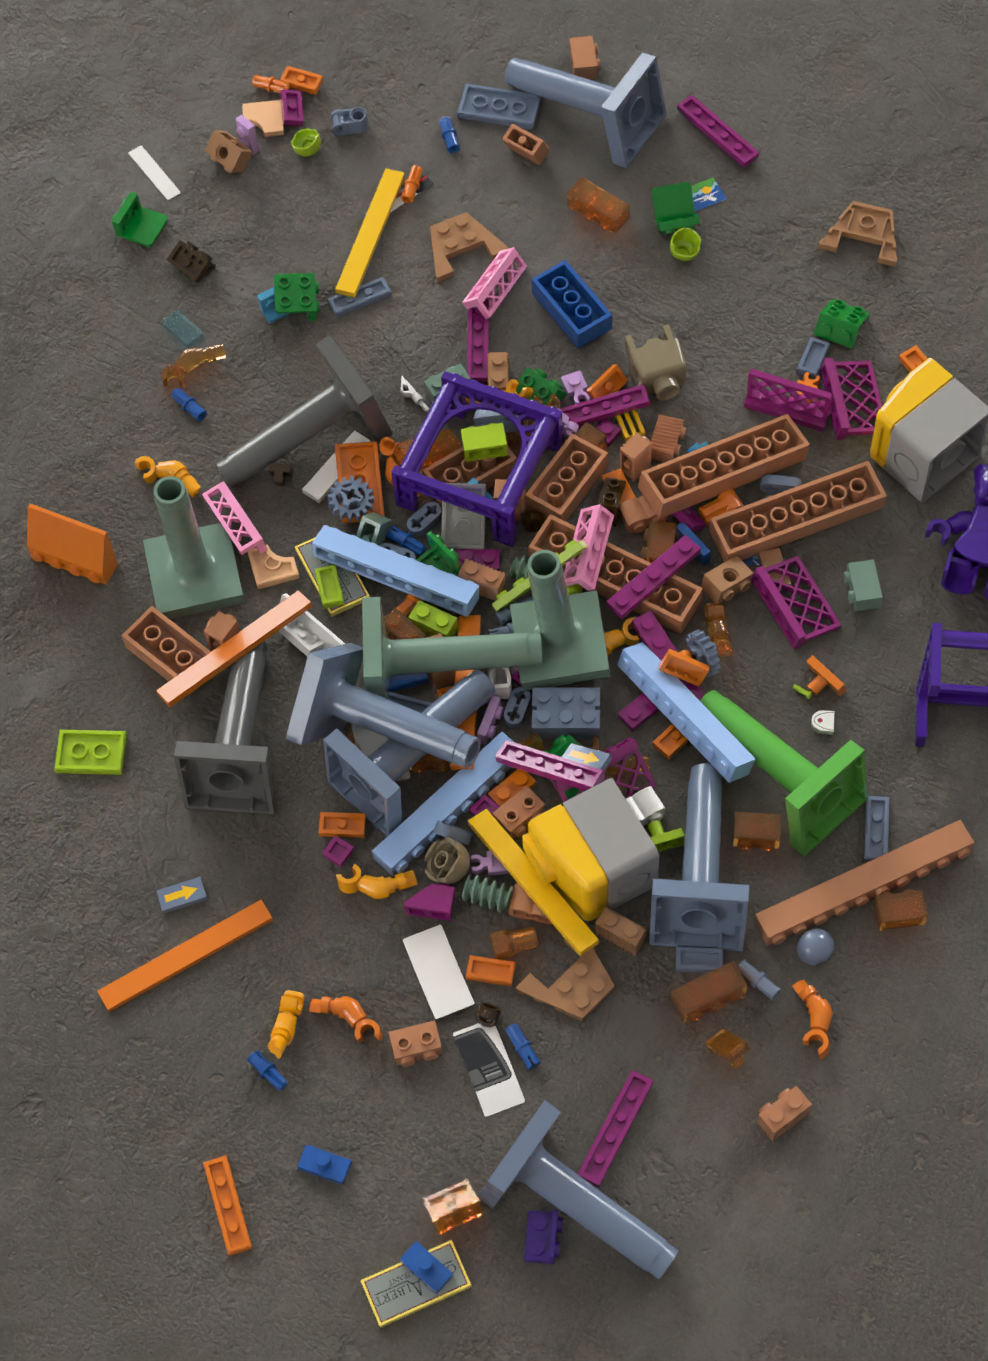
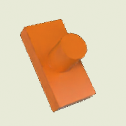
M669 649L659 664V670L699 687L709 672V665L692 659V655L688 650H682L678 653Z
M813 655L806 661L808 667L817 675L807 685V688L813 694L817 695L826 685L833 689L840 697L847 691L845 684Z

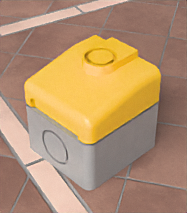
M928 358L892 389L885 404L877 412L870 456L917 500L924 503L981 457L988 430V406L956 378L953 379V376L934 359Z
M612 777L563 802V806L559 804L536 816L528 823V833L522 836L523 850L542 881L546 885L551 883L568 904L586 921H592L600 917L605 907L613 910L652 889L653 879H658V850Z

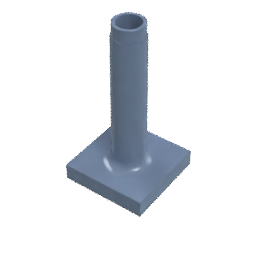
M643 52L616 88L518 58H513L505 70V81L508 85L603 117L613 164L624 168L629 166L667 115L657 59L655 56Z
M347 643L308 654L285 739L303 745L325 738L335 729L343 732L345 723L348 721L465 768L472 766L480 750L479 738L459 728L357 687L356 683L363 661V647Z
M478 669L473 670L421 713L457 728L495 694V687L482 671ZM335 729L323 739L328 783L360 813H365L366 819L387 837L402 824L401 789L395 781L427 753L389 739L367 757L338 729Z
M702 763L691 768L690 780L688 782L682 881L653 879L649 945L723 948V950L743 951L749 885L719 883L723 784L722 775L711 764Z
M544 1100L486 1182L477 1198L493 1209L511 1183L522 1182L645 1271L647 1270L659 1279L675 1258L678 1250L544 1149L542 1145L543 1137L561 1113V1111Z

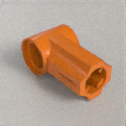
M728 489L722 492L716 500L698 508L700 518L708 526L710 518L738 509L744 505L734 489Z

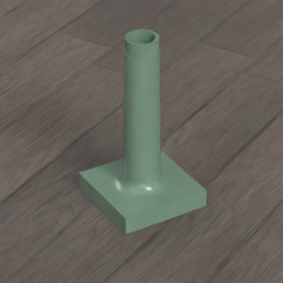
M174 476L160 479L154 486V496L165 535L143 540L156 609L167 618L174 619L245 603L232 540L221 523L199 528L183 481Z
M549 550L535 552L528 560V577L533 601L510 604L514 633H541L542 664L519 667L522 690L611 677L597 590L568 595L559 557Z
M380 597L362 598L365 687L367 691L389 699V678L395 675L542 664L541 633L389 639L387 638Z

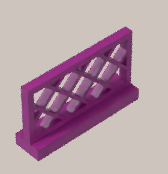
M825 358L820 368L824 391L832 393L829 410L831 411L830 416L836 440H844L846 435L873 434L874 426L868 422L872 418L876 420V413L881 409L882 403L871 361L834 362L833 358ZM857 368H866L868 374L864 377L856 370ZM837 369H844L849 374L843 377L837 372ZM851 375L861 381L857 386L848 380ZM864 383L872 389L870 394L860 388ZM843 384L853 390L850 395L841 389ZM856 392L865 398L862 403L852 397ZM867 401L876 406L874 412L864 406ZM850 402L857 409L852 412L846 408L845 404ZM859 410L869 415L866 421L856 415ZM853 419L862 426L860 428H851L850 421Z
M750 369L744 407L776 418L788 414L794 423L824 432L831 411L829 409L832 393ZM768 386L772 391H768L765 387ZM816 397H819V398H822V399H825V400L819 401Z
M799 556L766 568L764 566L755 568L751 581L793 649L801 647L804 642L840 629L841 623ZM796 564L799 569V575L787 571V567ZM769 573L782 574L780 582L771 579ZM785 575L797 580L795 587L783 583ZM799 581L808 584L810 591L807 592L797 588ZM781 588L793 592L791 599L781 595ZM795 594L808 597L806 604L794 601ZM810 599L819 601L821 608L817 609L808 606ZM791 607L803 609L802 617L793 614ZM806 611L817 614V621L804 618ZM821 616L830 619L832 625L826 626L819 623ZM802 624L815 627L814 631L806 635L802 629Z
M627 738L603 751L609 753L612 758L606 769L610 766L619 767L614 780L616 785L629 787L627 795L624 797L625 799L649 786L652 788L657 787L638 750L635 739ZM633 753L637 759L635 770L624 767L626 757ZM623 769L634 772L630 785L619 782ZM637 774L644 775L649 784L643 788L634 787ZM551 780L562 801H567L568 799L564 791L574 786ZM577 788V789H579V793H578V794L582 793L583 791H586V790Z

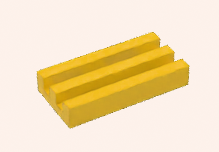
M630 411L639 431L638 434L645 436V430L637 411ZM628 412L623 414L632 435L628 434L621 415L615 416L625 442L632 439V436H635V433H637Z

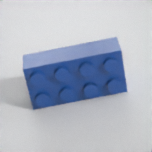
M566 260L531 279L534 297L578 349L612 330V314Z

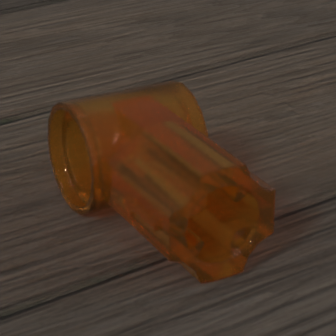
M534 926L511 932L499 930L489 936L494 957L499 960L508 959L515 955L516 952L539 947Z

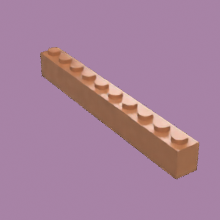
M958 820L756 913L754 923L767 946L773 943L778 945L792 934L800 935L804 933L807 927L814 924L819 926L835 914L836 916H841L849 910L848 908L855 905L857 907L862 906L876 895L877 897L884 896L891 888L896 886L898 888L903 887L917 876L918 878L925 877L932 869L937 867L939 869L944 868L956 858L963 859L969 856L974 841L962 821Z

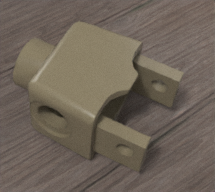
M669 325L663 326V340L657 337L649 339L640 348H636L631 335L625 336V350L629 358V371L636 385L644 384L647 395L656 393L657 399L663 401L677 396L681 390L680 386L684 385L686 381V362L679 339L673 337Z

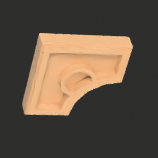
M281 100L242 104L243 116L253 125L258 126L263 131L265 137L284 135Z
M266 545L268 550L262 554L259 553L257 548L247 552L258 590L300 578L294 557L278 556L270 550L268 545Z

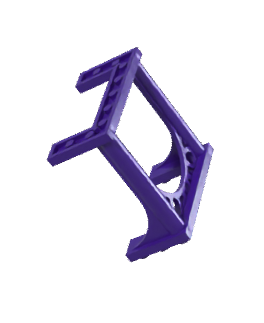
M444 371L441 376L442 387L400 467L395 465L391 472L396 506L416 512L419 506L417 494L419 492L492 518L493 540L514 547L516 543L515 508L546 448L558 452L563 446L562 411L552 406L548 407L539 404L535 400L519 397L515 393H507L497 387L481 384L477 380L461 377L457 373ZM466 398L470 399V403L468 405H466ZM489 410L507 417L520 433L522 440L520 455L497 501L418 474L444 425L455 416L464 419L467 411ZM525 419L535 421L531 426L521 425V422ZM531 432V436L528 437L525 433Z
M932 623L916 688L915 746L924 747L928 703L988 707V687L941 683V647L988 650V633L942 630V623Z

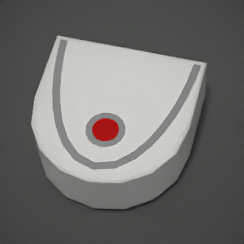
M823 710L816 712L811 720L813 730L820 734L833 735L835 711Z

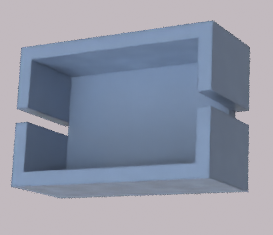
M533 688V740H555L560 735L566 734L572 736L575 740H600V688Z

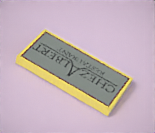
M313 538L295 546V550L320 596L314 569L334 564L313 557L312 542L315 539ZM336 566L344 605L327 608L331 617L362 604V598L370 597L359 575L339 566Z
M452 1240L428 1250L429 1253L453 1273V1277L438 1294L434 1293L402 1263L361 1280L380 1328L472 1287Z

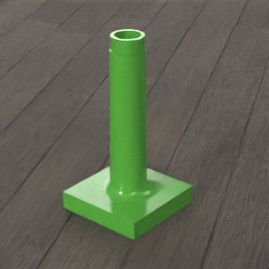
M712 690L700 700L755 758L754 764L791 793L785 798L791 847L805 857L866 802L868 790L865 750L852 740L847 742L818 768L718 691Z

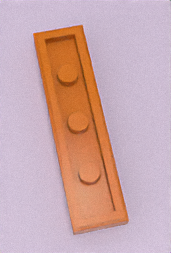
M227 1156L203 1162L228 1255L232 1256L253 1249Z

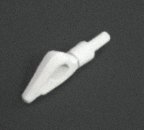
M401 376L400 391L403 397L412 398L416 405H420L428 413L430 408L424 403V398Z

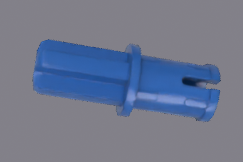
M443 116L439 120L442 138L446 142L448 152L456 153L460 149L456 138L457 131L453 128L450 117Z
M180 388L173 390L171 396L182 406L183 411H188L198 422L206 417V410L196 403L195 398L189 397Z
M391 526L387 531L386 537L398 543L400 547L407 548L418 556L425 553L426 545L414 539L412 534H406L395 526Z
M515 1023L508 1026L506 1033L515 1047V1053H519L528 1070L534 1068L530 1058L538 1066L541 1061L531 1047L532 1042L526 1039L518 1024Z
M256 1050V1052H253L248 1057L247 1061L260 1073V1077L262 1079L266 1078L277 1090L282 1091L288 1085V1081L275 1069L276 1065L270 1063L259 1050Z

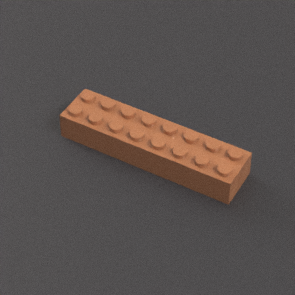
M786 414L641 472L638 488L658 518L661 519L718 496L728 489H735L760 479L764 475L772 474L804 461L810 444L790 416Z
M869 461L710 518L709 532L724 562L736 555L741 560L758 555L759 552L777 548L884 508L887 495Z
M550 514L528 546L529 558L540 550H549L561 554L566 550L564 546L573 540L576 526ZM607 542L595 590L591 591L597 590L598 594L610 599L651 563ZM566 564L562 566L563 572L565 571ZM576 570L572 573L571 577H575ZM674 575L632 611L642 615L651 610L660 625L682 634L702 602L703 588Z

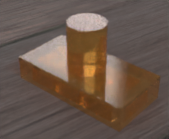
M724 1028L705 1042L710 1051L729 1061L732 1068L741 1066L744 1063L742 1055L750 1050L745 1040Z

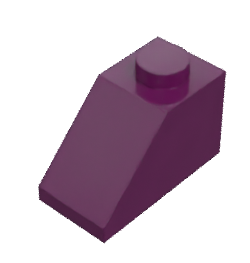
M440 883L438 885H429L405 901V914L451 921L456 897L455 887Z

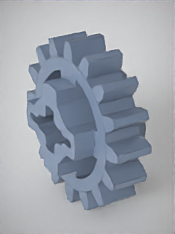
M350 476V480L342 477L341 483L335 481L334 487L329 488L330 494L327 495L328 507L333 509L334 516L340 514V520L348 517V522H351L352 517H355L359 521L360 515L364 516L367 514V510H372V503H374L373 489H368V482L362 484V478L360 477L357 481H354L353 476Z
M700 629L688 634V638H686L688 645L686 647L692 655L691 658L709 665V672L706 678L719 673L721 667L718 664L720 659L717 655L718 648L716 644L712 643L710 637H706L705 632H701Z

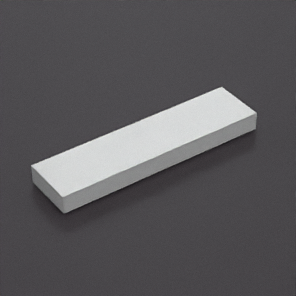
M354 430L344 443L371 442V440ZM335 453L302 489L305 495L319 504L328 495L329 488L334 487V482L338 481Z

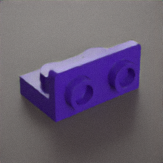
M553 1209V1212L529 1210L524 1261L554 1264L555 1257L560 1256L561 1242H556L557 1232L562 1233L563 1217H559L558 1210Z

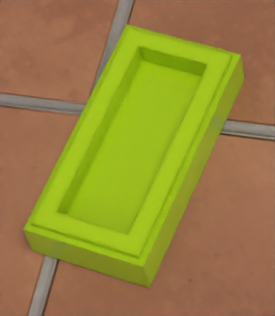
M336 564L315 568L323 609L344 605Z

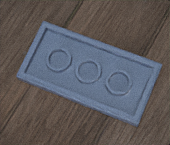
M465 84L457 118L506 126L514 124L520 128L534 130L542 97L532 93Z

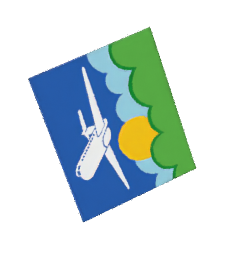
M713 177L691 186L695 211L727 199Z

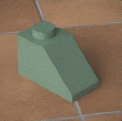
M370 512L362 516L356 536L380 546L386 538L391 519L376 512Z

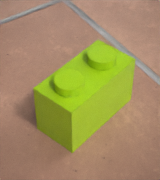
M490 423L484 426H470L461 429L465 462L508 456L503 423Z
M420 600L408 617L410 630L425 637L442 633L443 637H454L458 632L457 617Z

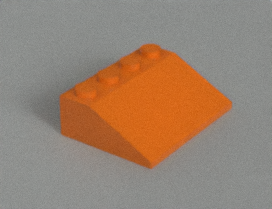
M31 503L29 504L27 548L31 558L38 562H47L56 569L63 568L68 570L75 576L87 577L93 583L100 582L107 585L118 566L107 532Z

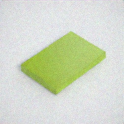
M60 730L54 768L55 773L122 775L127 739L126 731Z

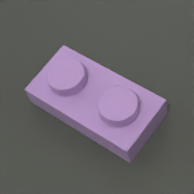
M240 115L235 119L239 140L252 150L253 155H255L259 151L255 125Z
M493 695L491 697L477 733L480 744L487 745L489 738L493 739L495 735L496 720L501 719L504 707L501 706L500 697Z

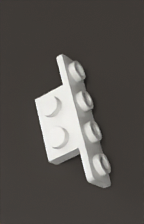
M286 593L283 594L280 603L290 596ZM308 611L278 631L307 657L311 652L345 644Z

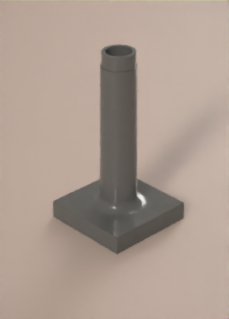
M330 335L317 343L316 346L334 377L333 383L216 463L232 488L269 466V463L277 461L351 412H357L379 443L383 437H389L393 434L374 396Z
M265 641L231 664L215 743L177 741L174 760L185 808L274 814L277 798L269 748L250 746L266 662L267 644Z

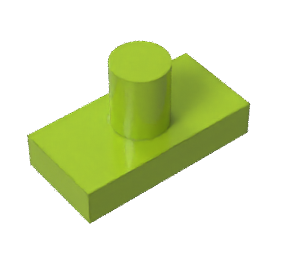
M659 820L652 821L647 825L651 835L650 839L658 852L684 845L682 828L664 833Z

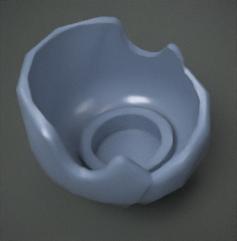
M810 929L800 937L796 945L797 955L803 962L811 966L826 962L835 950L834 940L823 929Z

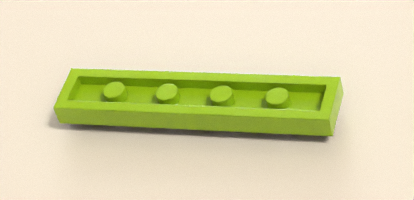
M572 540L564 546L565 551L561 554H558V552L555 554L559 557L561 565L564 566L586 550L588 546L584 540L577 542ZM529 577L517 580L513 583L514 588L509 592L505 590L495 597L497 600L492 603L494 609L501 611L530 591Z

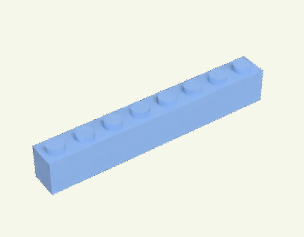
M324 525L312 542L313 557L336 564V566L465 617L469 616L479 600V585L473 581L465 580L452 573L436 569L432 565H426L414 558H408L393 550H388L375 543L362 540L355 535L344 533L337 528Z
M643 642L624 648L617 664L618 667L729 783L749 775L755 758L677 677L659 670L661 660Z
M503 732L498 734L478 753L474 761V769H460L372 850L374 860L392 877L397 873L403 872L414 857L418 858L422 855L425 847L430 842L434 843L439 839L441 835L433 831L438 820L454 825L459 815L463 812H468L473 806V802L484 794L486 795L495 782L499 783L505 777L506 772L510 768H514L498 763L495 755L506 740L514 741Z

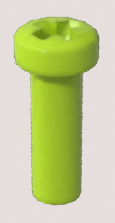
M796 684L792 688L806 696V699H810L813 694L812 691L808 692Z

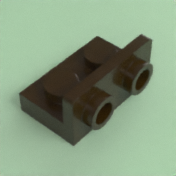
M179 240L167 261L199 283L209 267L215 269L216 265L211 262L213 258L205 252L201 254L197 252L198 247L190 241L186 244Z

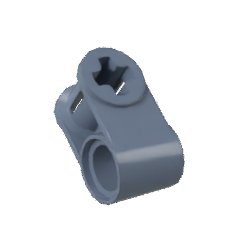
M362 107L338 109L331 113V120L333 121L332 133L336 136L362 134L369 129L367 112Z

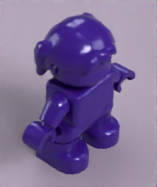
M984 463L979 464L973 470L975 481L973 489L975 507L973 512L959 511L946 521L934 519L929 522L925 532V538L930 537L933 532L941 533L943 535L940 542L942 546L947 544L950 534L955 535L964 532L948 555L941 580V586L955 594L972 593L979 567L988 568V465ZM987 580V584H986V588H985V592H984V597H985L987 600H988V580Z

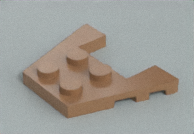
M852 201L839 217L834 227L832 226L824 239L822 238L819 242L818 249L835 253L842 236L881 245L878 263L894 267L897 264L893 210Z
M467 212L430 226L437 282L454 276V271L448 262L450 258L484 245L492 260H494L500 251L509 249Z
M564 939V943L577 953L568 941ZM593 948L581 955L549 989L531 973L516 987V991L519 994L530 996L535 1001L554 1007L555 1010L580 1021H583L615 989V985Z

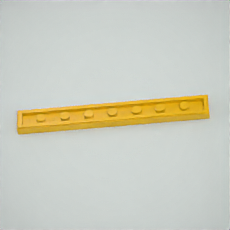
M385 169L335 288L337 294L356 297L405 178L404 172Z
M487 809L468 820V825L579 956L599 944V939L552 884L546 885L542 881L527 855Z

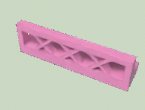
M514 247L502 250L497 254L462 302L466 309L477 306L485 319L492 316L527 267ZM514 260L519 266L517 270H513ZM504 273H508V283H504ZM495 286H498V290H499V295H498V296H495V295H494V287H495ZM485 299H489V309L483 304Z
M224 481L202 494L241 555L255 547L260 554L268 550L262 537ZM220 492L222 496L220 502L210 500V497ZM223 507L231 509L229 516L220 515ZM232 522H239L241 524L240 529L231 530ZM242 536L249 537L251 539V541L245 544L244 546L240 545Z
M601 504L581 509L573 540L576 542L584 540L588 548L577 559L575 557L566 563L564 571L566 586L579 584L587 591L595 590L614 515ZM591 515V518L586 522L587 516ZM576 570L575 577H571L572 573Z

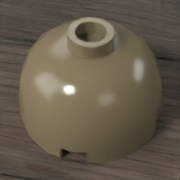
M444 837V840L438 839L428 849L425 856V861L428 862L425 873L429 879L437 883L455 884L461 881L467 874L470 857L464 845L449 837Z

